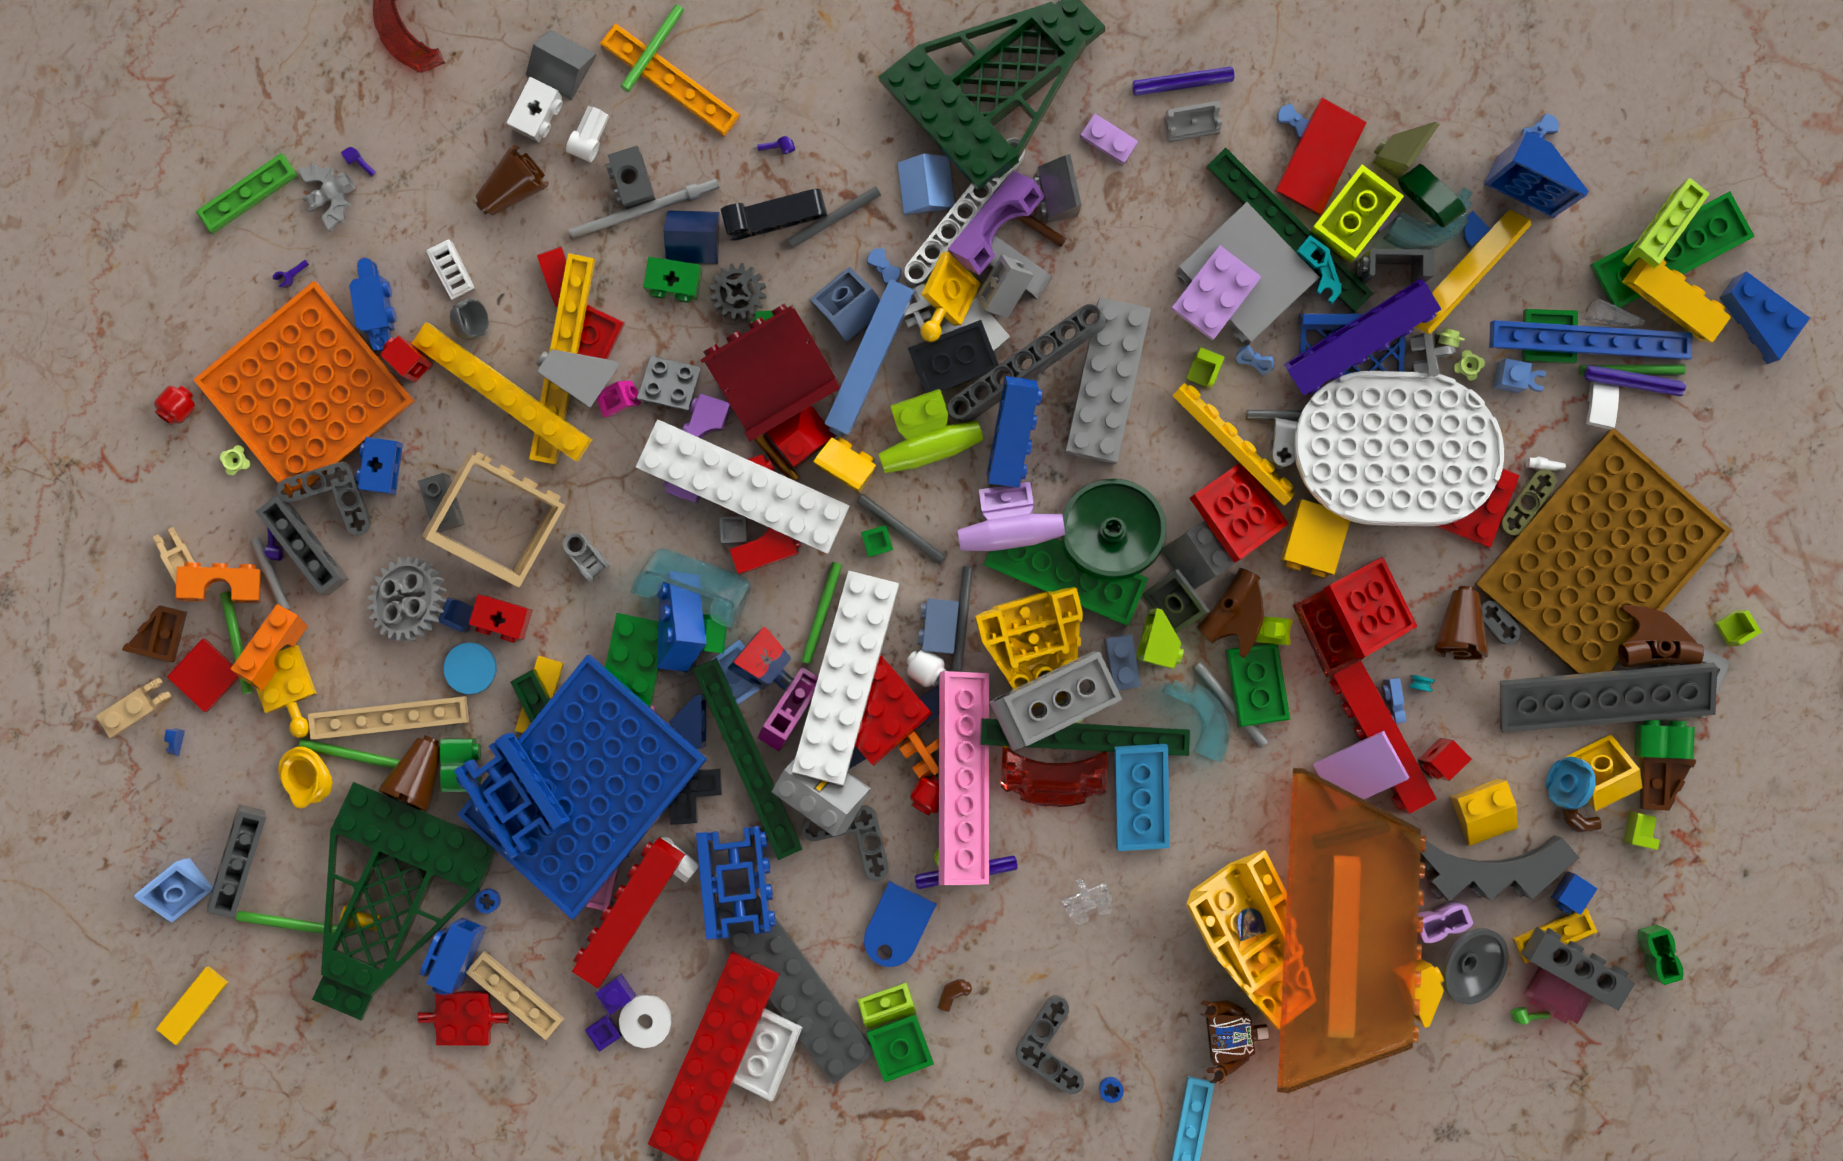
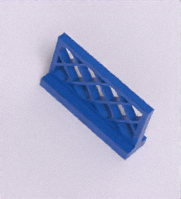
M1299 314V354L1304 352L1306 347L1308 349L1312 347L1306 341V330H1317L1323 336L1321 339L1323 340L1363 314ZM1322 330H1331V331H1330L1328 334H1325ZM1398 336V342L1391 348L1387 347L1388 351L1378 361L1371 354L1368 355L1374 363L1368 371H1373L1377 367L1381 371H1386L1381 363L1392 354L1397 360V372H1404L1405 337L1400 338ZM1397 347H1398V355L1394 352V350H1395ZM1352 365L1350 367L1355 371H1347L1349 369L1347 368L1344 370L1345 373L1343 375L1360 372L1357 366Z

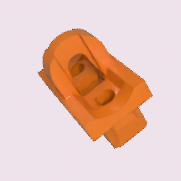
M916 730L908 735L909 738L899 746V749L905 758H908L917 751L920 753L923 760L912 767L919 779L931 773L937 774L939 772V765L931 753L939 749V738L926 746Z

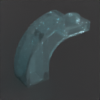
M1462 188L1456 195L1463 202L1467 212L1472 204L1469 198L1473 192ZM1401 211L1395 217L1383 239L1402 249L1430 250L1445 244L1456 236L1469 220L1459 216L1446 227L1441 228L1436 222H1421Z
M1174 680L1173 684L1166 683L1162 693L1191 705L1200 716L1202 729L1194 752L1221 763L1228 747L1229 723L1219 700L1210 691L1198 684H1193L1191 691L1188 692L1189 686Z

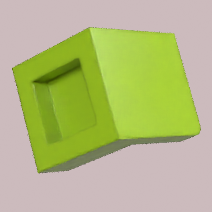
M1200 347L1196 352L1186 379L1211 389L1225 357Z
M1736 610L1714 623L1727 646H1741L1762 633L1748 610Z
M1630 811L1623 842L1658 850L1660 840L1653 838L1656 817Z

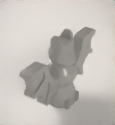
M313 162L307 168L300 167L299 172L306 183H323L321 189L314 190L311 194L302 198L304 202L308 201L310 204L307 211L310 212L318 207H322L327 201L331 202L330 208L322 215V219L326 228L333 232L336 225L345 222L344 212L348 207H351V204L345 200V194L355 190L353 181L346 172L340 173L335 178L333 175L334 169L331 166L320 168Z

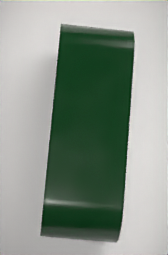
M1418 164L1398 179V184L1402 191L1441 228L1446 227L1466 212V208L1460 198L1422 164Z

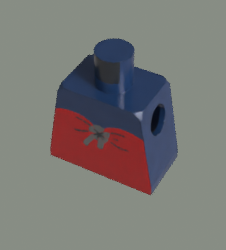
M765 626L755 634L727 667L730 671L762 690L768 687L772 681L782 690H785L794 680L783 669L791 660L790 655Z

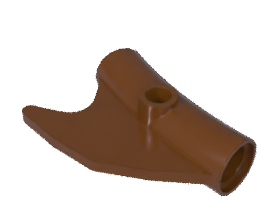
M1239 568L1220 601L1196 628L1212 644L1216 640L1227 636H1238L1240 641L1239 655L1245 658L1256 641L1264 622V607L1259 583L1260 577L1247 569Z
M1622 606V611L1631 616L1638 625L1636 633L1618 647V656L1624 667L1643 664L1690 665L1702 663L1704 656L1703 645L1698 644L1667 613L1641 606Z

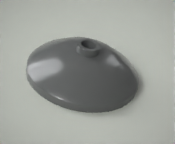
M1478 928L1465 933L1454 942L1445 957L1442 969L1443 986L1452 999L1461 1004H1476L1488 998L1499 987L1506 974L1509 961L1508 948L1504 939L1493 930Z

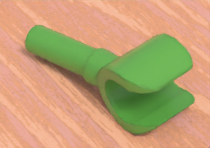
M1518 1007L1511 1010L1513 1020L1523 1025L1530 1023L1531 1020L1550 1018L1549 1012L1528 1014L1526 1007Z

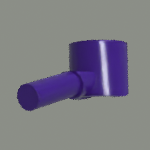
M783 136L771 143L757 144L758 151L779 147L782 154L795 151L793 140L787 136Z
M348 147L341 152L349 165L357 161L371 177L376 174V171L364 161L357 149Z
M304 260L288 272L278 271L273 275V280H279L284 276L285 280L279 287L288 288L293 284V277L309 264Z
M267 527L268 545H266L264 553L271 560L281 561L283 558V547L275 546V536Z

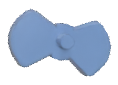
M1292 104L1281 107L1277 114V121L1279 123H1289L1295 128L1296 136L1300 139L1309 120L1296 113Z
M1544 114L1541 121L1533 127L1524 128L1522 135L1526 131H1533L1542 135L1557 133L1559 122L1555 116Z
M877 248L869 253L867 263L877 268L882 274L885 284H888L891 279L894 281L899 280L902 270L899 267L890 265L889 261L886 260L885 249Z
M1249 345L1240 347L1236 353V359L1239 364H1250L1261 375L1269 374L1274 368L1272 356H1261L1257 352L1254 353Z

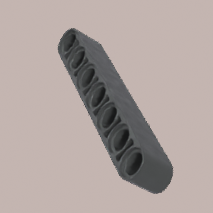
M1093 304L1082 306L954 396L948 404L949 414L960 422L973 421L1000 402L1003 390L1000 380L1003 375L1010 374V377L1033 379L1099 333L1105 327V315ZM1092 313H1096L1097 320L1092 324H1087V317ZM1074 328V337L1065 339L1067 330ZM1048 344H1053V351L1048 355H1044V347ZM1026 359H1031V366L1026 370H1022V363ZM983 389H988V396L984 400H980V392ZM966 403V412L962 415H959L958 408L960 407V405Z

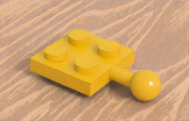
M942 252L921 293L936 309L931 320L925 322L920 330L922 338L928 342H934L940 338L942 332L940 324L943 317L953 326L962 325L981 284L949 252Z
M295 645L277 653L274 666L278 670L263 691L258 688L256 690L265 713L287 707L292 720L289 725L290 733L294 737L303 738L310 732L309 721L301 716L297 701L317 693L300 647Z

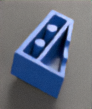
M1747 271L1735 276L1719 297L1736 322L1741 324L1748 333L1751 343L1755 344L1764 357L1762 358L1766 364L1779 361L1810 319L1809 316Z
M668 574L664 582L660 583L657 592L659 598L657 668L687 672L706 645L698 577Z

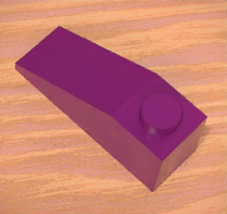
M801 667L793 682L763 725L757 737L759 740L780 752L812 701L818 680L817 675Z

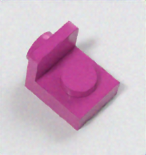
M617 381L601 391L596 400L603 418L611 417L628 407H635L641 404V401L637 400L639 392L633 381Z

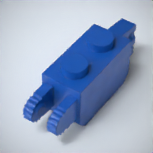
M363 257L357 263L359 279H354L349 285L356 327L368 334L374 351H383L384 344L391 339V331L395 330L394 322H397L395 309L390 306L389 297H392V289L389 281L386 282V279L379 275L377 264L371 261V259Z

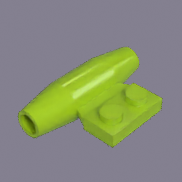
M938 389L890 405L897 429L906 439L880 452L878 455L884 473L916 469L957 455L983 441L984 438L977 420L947 425L948 412L941 390Z

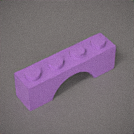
M1013 170L950 245L948 250L952 256L965 268L980 275L996 256L992 249V239L998 228L1014 217L1029 216L1045 197L1035 180Z
M700 393L698 399L694 398L692 401L690 413L693 415L690 423H685L683 431L700 439L711 432L724 431L732 408L730 403ZM664 481V487H667L666 493L697 504L699 503L700 496Z

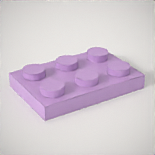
M1220 245L1171 310L1213 341L1261 279V276Z

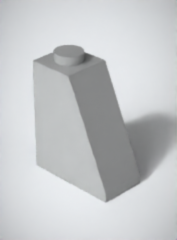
M553 349L549 354L544 351L536 362V365L539 366L538 373L588 407L592 406L620 365L613 360Z

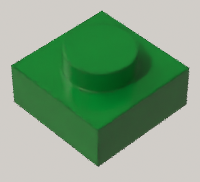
M886 525L861 532L868 558L893 551Z

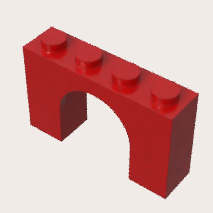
M763 454L747 459L775 472L771 459L766 460ZM768 528L766 533L760 538L729 550L738 574L742 575L798 555L797 548L802 546L800 541Z

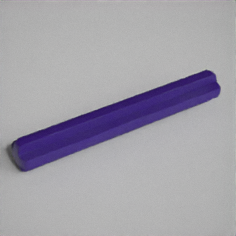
M1230 66L1134 80L1132 91L1135 96L1227 83L1234 81L1235 73L1233 67Z
M1587 365L1583 377L1588 381L1679 397L1683 396L1686 390V384L1683 381Z
M1015 856L989 860V875L1018 869ZM939 870L917 874L915 876L917 889L938 886Z

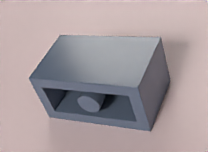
M928 598L927 604L922 603L920 619H925V629H919L918 645H923L922 651L954 654L959 601Z
M1124 635L1104 639L1108 669L1117 689L1124 690L1141 687L1133 636Z

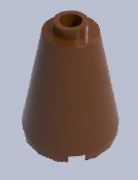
M512 145L507 150L476 194V199L478 200L476 205L485 215L488 213L495 215L544 190L549 185L548 181L543 182L542 178L545 174L537 163L527 153L521 155L517 152L520 149L517 145Z
M1459 586L1458 590L1452 592L1434 645L1435 654L1446 657V653L1454 655L1453 659L1468 661L1481 660L1483 656L1488 657V645L1480 594L1474 591L1473 587Z
M426 735L423 739L417 738L382 782L378 791L426 812L430 805L440 760L439 741Z

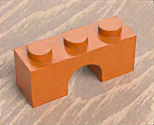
M185 562L184 566H177L175 598L178 601L206 602V593L209 586L215 582H226L231 586V600L233 603H261L262 571L256 569V565L240 564L239 568H228L229 564L212 563V567H201V563Z
M276 604L233 664L231 670L245 682L263 691L278 670L274 666V660L279 650L285 645L294 647L308 625L297 614Z

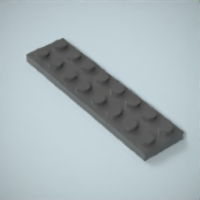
M1715 663L1502 680L1500 681V729L1503 733L1716 715L1717 666Z
M749 884L734 896L750 894ZM757 893V900L744 901L745 916L758 914L760 925H764L761 897ZM725 903L717 908L719 930H722L721 919L735 917L733 903ZM777 918L776 926L772 927V933L754 934L753 922L728 925L730 938L724 939L734 952L780 973L769 999L783 1018L803 1027L799 1039L833 1084L874 1054L870 1042Z

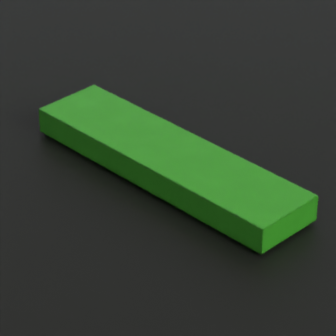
M280 153L196 210V213L209 232L214 234L298 177V174L285 155Z

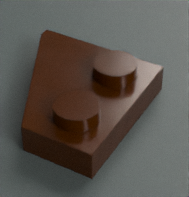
M158 605L151 613L149 620L139 627L138 633L129 643L123 646L122 651L167 662H175L187 611Z
M1642 757L1640 809L1670 811L1675 802V796L1684 786V779L1690 768H1694L1696 759Z

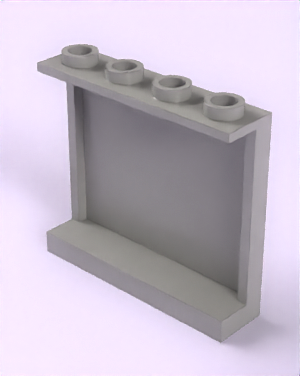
M1248 202L1176 270L1179 274L1177 276L1179 281L1188 287L1221 245L1261 276V279L1226 323L1233 330L1231 332L1233 337L1242 344L1244 342L1246 345H1249L1319 278Z

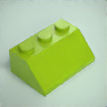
M1158 608L1149 609L1138 646L1136 660L1163 668L1175 669L1176 664L1180 665L1184 649H1180L1181 641L1163 610Z

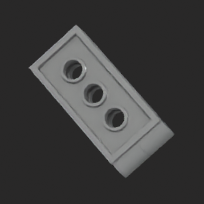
M1094 650L1013 689L1011 692L990 701V705L1013 751L1028 746L1121 701L1122 698L1100 651ZM1087 679L1090 683V688L1086 693H1081L1079 685L1083 680ZM1064 691L1066 693V700L1063 704L1058 705L1055 697L1058 692ZM1040 702L1043 706L1042 713L1038 716H1033L1031 708L1035 703Z

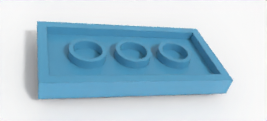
M1167 744L1114 747L1117 851L1170 848Z

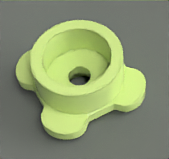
M1447 328L1444 329L1443 333H1436L1440 335L1438 343L1459 348L1460 340H1465V338L1459 337V331Z
M1465 350L1461 353L1460 361L1454 365V371L1462 373L1466 376L1467 380L1473 381L1477 379V373L1485 366V361L1483 358L1472 354L1470 350ZM1468 363L1472 365L1471 368L1467 367Z
M237 445L234 449L223 451L220 454V460L226 468L228 475L233 476L237 471L241 469L247 470L250 467L251 463L245 457L244 447ZM234 458H237L236 463L233 462Z

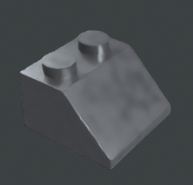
M1071 154L1038 166L1037 175L1033 176V180H1035L1045 196L1039 203L1041 215L1046 216L1048 223L1078 216L1082 204Z
M1205 520L1162 549L1174 569H1179L1193 589L1198 588L1235 564Z

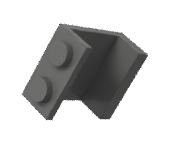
M1369 249L1359 258V261H1356L1355 275L1365 284L1375 276V264L1411 265V284L1418 279L1427 282L1434 276V250Z

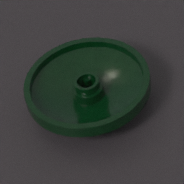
M1103 479L1092 482L1077 491L1064 509L1062 516L1065 535L1061 536L1064 549L1076 566L1092 576L1108 580L1133 577L1149 568L1163 549L1166 537V519L1162 507L1148 490L1134 482L1123 479Z

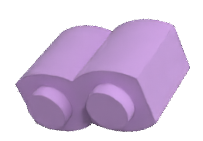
M1460 902L1444 903L1435 911L1418 913L1410 920L1416 938L1424 943L1440 941L1448 933H1461L1474 924L1467 906Z

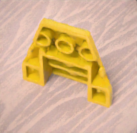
M1075 587L1053 592L1044 591L995 605L991 610L984 611L975 616L981 642L1004 674L1012 689L1022 686L1078 658V647L1081 646V637H1079L1080 622L1083 619V612L1077 588ZM1064 691L1058 692L1055 697V701L1066 699ZM1040 702L1035 703L1031 709L1042 706Z

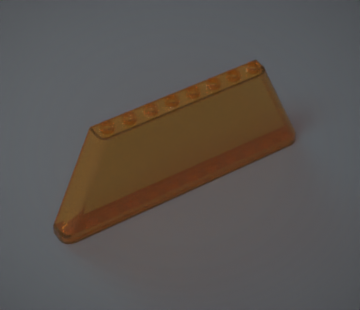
M1293 768L1277 1085V1092L1290 1093L1413 1049V1043H1418L1419 1026H1414V1015H1419L1420 999L1415 998V987L1420 988L1421 971H1416V960L1422 959V944H1417V933L1423 932V917H1418V906L1424 905V890L1419 889V879L1425 878V863H1420V852L1426 851V836H1421L1420 828L1304 768Z

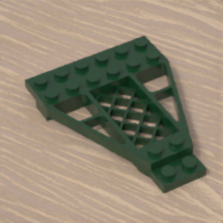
M1060 0L1056 4L1049 2L919 44L879 75L878 78L879 82L975 188L979 190L994 177H1002L1019 163L1020 156L1073 64L1080 58L1085 47L1105 32V25L1081 0ZM1012 26L983 50H978L969 41V39ZM1024 37H1038V47L1023 46ZM1020 38L1019 46L1011 45L1014 41ZM1042 38L1050 47H1041ZM961 42L974 57L951 75H946L927 55L929 52ZM1004 52L1018 53V62H1003ZM1000 53L999 61H990ZM1022 53L1037 54L1036 63H1021ZM1040 54L1055 55V62L1052 64H1039ZM984 68L998 69V78H984ZM980 69L979 77H970ZM1002 69L1017 70L1016 79H1001ZM1020 70L1035 71V78L1032 80H1019ZM1057 76L1040 108L1035 112L1027 104L1026 100ZM964 84H978V93H963ZM982 85H996V95L981 94ZM1000 86L1015 87V93L1012 96H1000ZM971 101H977L976 107L971 103ZM980 102H995V108L992 112L980 111ZM1020 106L1032 121L1018 146L1014 148L993 126Z
M353 782L330 830L321 975L323 977L312 1000L358 1020H363L374 995L470 899L479 893L496 850L478 834ZM339 835H343L372 849L368 863L360 880L357 882L335 874ZM382 853L390 855L387 858L379 860ZM397 859L414 867L401 871ZM393 860L397 873L384 878L379 865ZM376 869L379 881H376L368 885L370 878L374 870ZM417 870L421 884L408 889L403 875ZM422 870L427 871L425 877L423 876ZM435 876L468 889V893L442 919L420 909ZM399 877L404 891L390 896L386 882ZM335 879L353 886L354 893L335 933L332 934ZM381 884L386 898L373 903L368 889ZM419 889L414 901H412L409 892ZM364 893L368 905L356 909ZM405 894L410 908L397 913L392 899ZM387 901L392 915L379 920L374 906ZM370 908L374 923L361 927L357 913ZM408 913L403 925L401 926L398 917ZM419 914L435 921L436 925L399 961H396L416 916ZM353 918L356 930L345 934L350 920ZM394 919L399 933L385 938L381 923ZM376 926L381 940L368 945L363 931ZM358 933L363 947L350 952L345 938ZM396 938L390 951L387 941ZM340 943L343 946L344 952L337 950ZM382 943L387 958L374 963L369 948ZM365 951L369 963L352 955ZM385 962L382 969L377 967V965Z

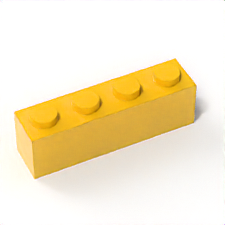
M1639 258L1622 282L1686 331L1692 333L1699 341L1713 343L1731 318L1724 311L1725 306L1715 300L1710 301L1705 297L1706 292L1696 285L1691 286L1685 282L1686 277L1682 273L1668 269L1665 266V260H1662L1657 267L1653 268L1642 258Z

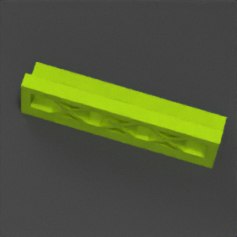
M1689 177L1670 194L1625 256L1623 262L1629 266L1640 257L1653 268L1657 267L1710 193Z

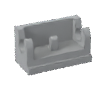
M1214 101L1167 110L1164 118L1169 142L1219 134L1222 127V119L1219 118L1220 102Z
M1003 254L1000 255L976 296L985 311L1007 318L1010 316L1034 276L1031 271L1023 269L1025 265L1023 262L1006 257Z

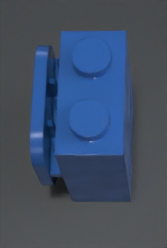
M462 917L452 923L449 929L445 927L436 933L419 973L423 977L429 975L426 984L432 986L434 992L441 995L452 994L463 985L467 976L466 972L472 964L487 927Z

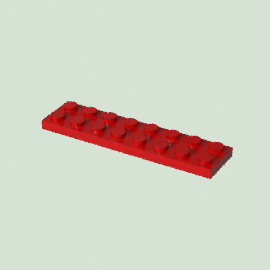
M731 952L648 1145L680 1161H699L780 973L736 952Z

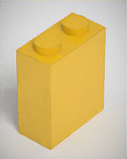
M1303 499L1298 500L1280 561L1286 562L1285 567L1301 571V567L1310 569L1311 575L1320 578H1326V575H1335L1350 521L1334 514L1323 505Z

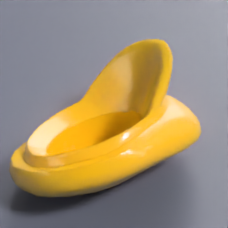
M294 747L281 757L278 775L283 787L290 795L294 807L302 809L309 804L319 803L328 797L332 790L333 781L328 768L317 753L306 747Z

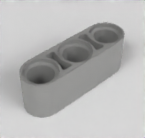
M993 236L992 249L996 256L987 267L992 270L1001 254L1023 262L1025 264L1023 269L1031 271L1034 275L1024 293L1033 299H1038L1052 279L1050 274L1004 241Z

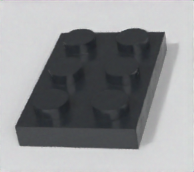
M982 320L942 334L934 342L924 341L908 348L925 394L938 389L943 392L977 379L999 365Z

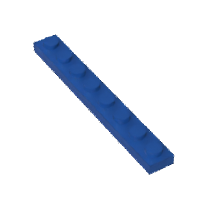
M1494 320L1490 322L1489 348L1689 360L1692 359V333Z

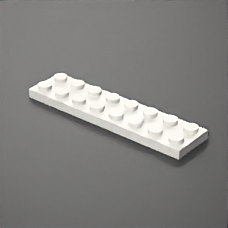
M658 419L636 465V468L827 554L830 552L850 507L841 501Z
M848 571L792 773L844 786L899 589V583Z

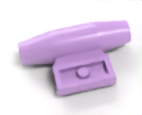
M1030 482L1020 483V488L999 486L979 489L982 516L986 521L958 530L961 551H998L1031 546L1065 535L1062 514H1032L1034 503Z

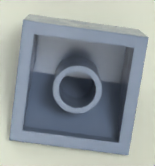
M848 267L810 299L846 342L856 336L871 322L880 302L875 291L851 267Z

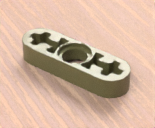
M1539 470L1530 476L1504 513L1499 526L1502 533L1508 536L1518 535L1529 524L1556 486V477L1551 471ZM1538 477H1547L1545 482L1548 486L1540 487L1537 493L1529 490V488L1533 490L1540 484V481L1537 479ZM1525 495L1531 496L1534 500V506L1531 510H1525L1521 506V499ZM1518 512L1526 515L1525 518L1523 516L1518 517L1515 522L1518 526L1517 528L1508 529L1509 523L1507 519H1514Z

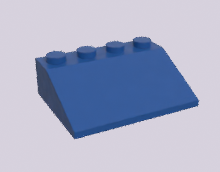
M1526 131L1497 156L1484 182V185L1552 218H1555L1583 199L1589 192L1553 144L1546 141L1542 134L1533 131Z

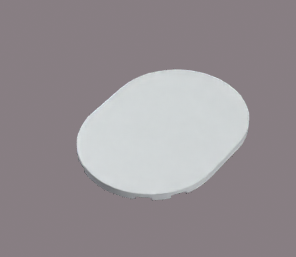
M1360 371L1343 375L1318 390L1309 400L1296 426L1294 454L1300 476L1310 493L1325 508L1344 519L1366 525L1439 526L1468 516L1489 498L1500 479L1503 469L1504 443L1501 429L1496 418L1492 416L1486 407L1485 401L1472 389L1469 390L1455 382L1456 380L1440 374L1430 377L1429 373Z

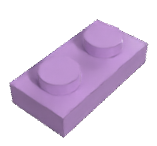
M1097 114L1093 115L1080 138L1124 165L1138 143L1136 139Z

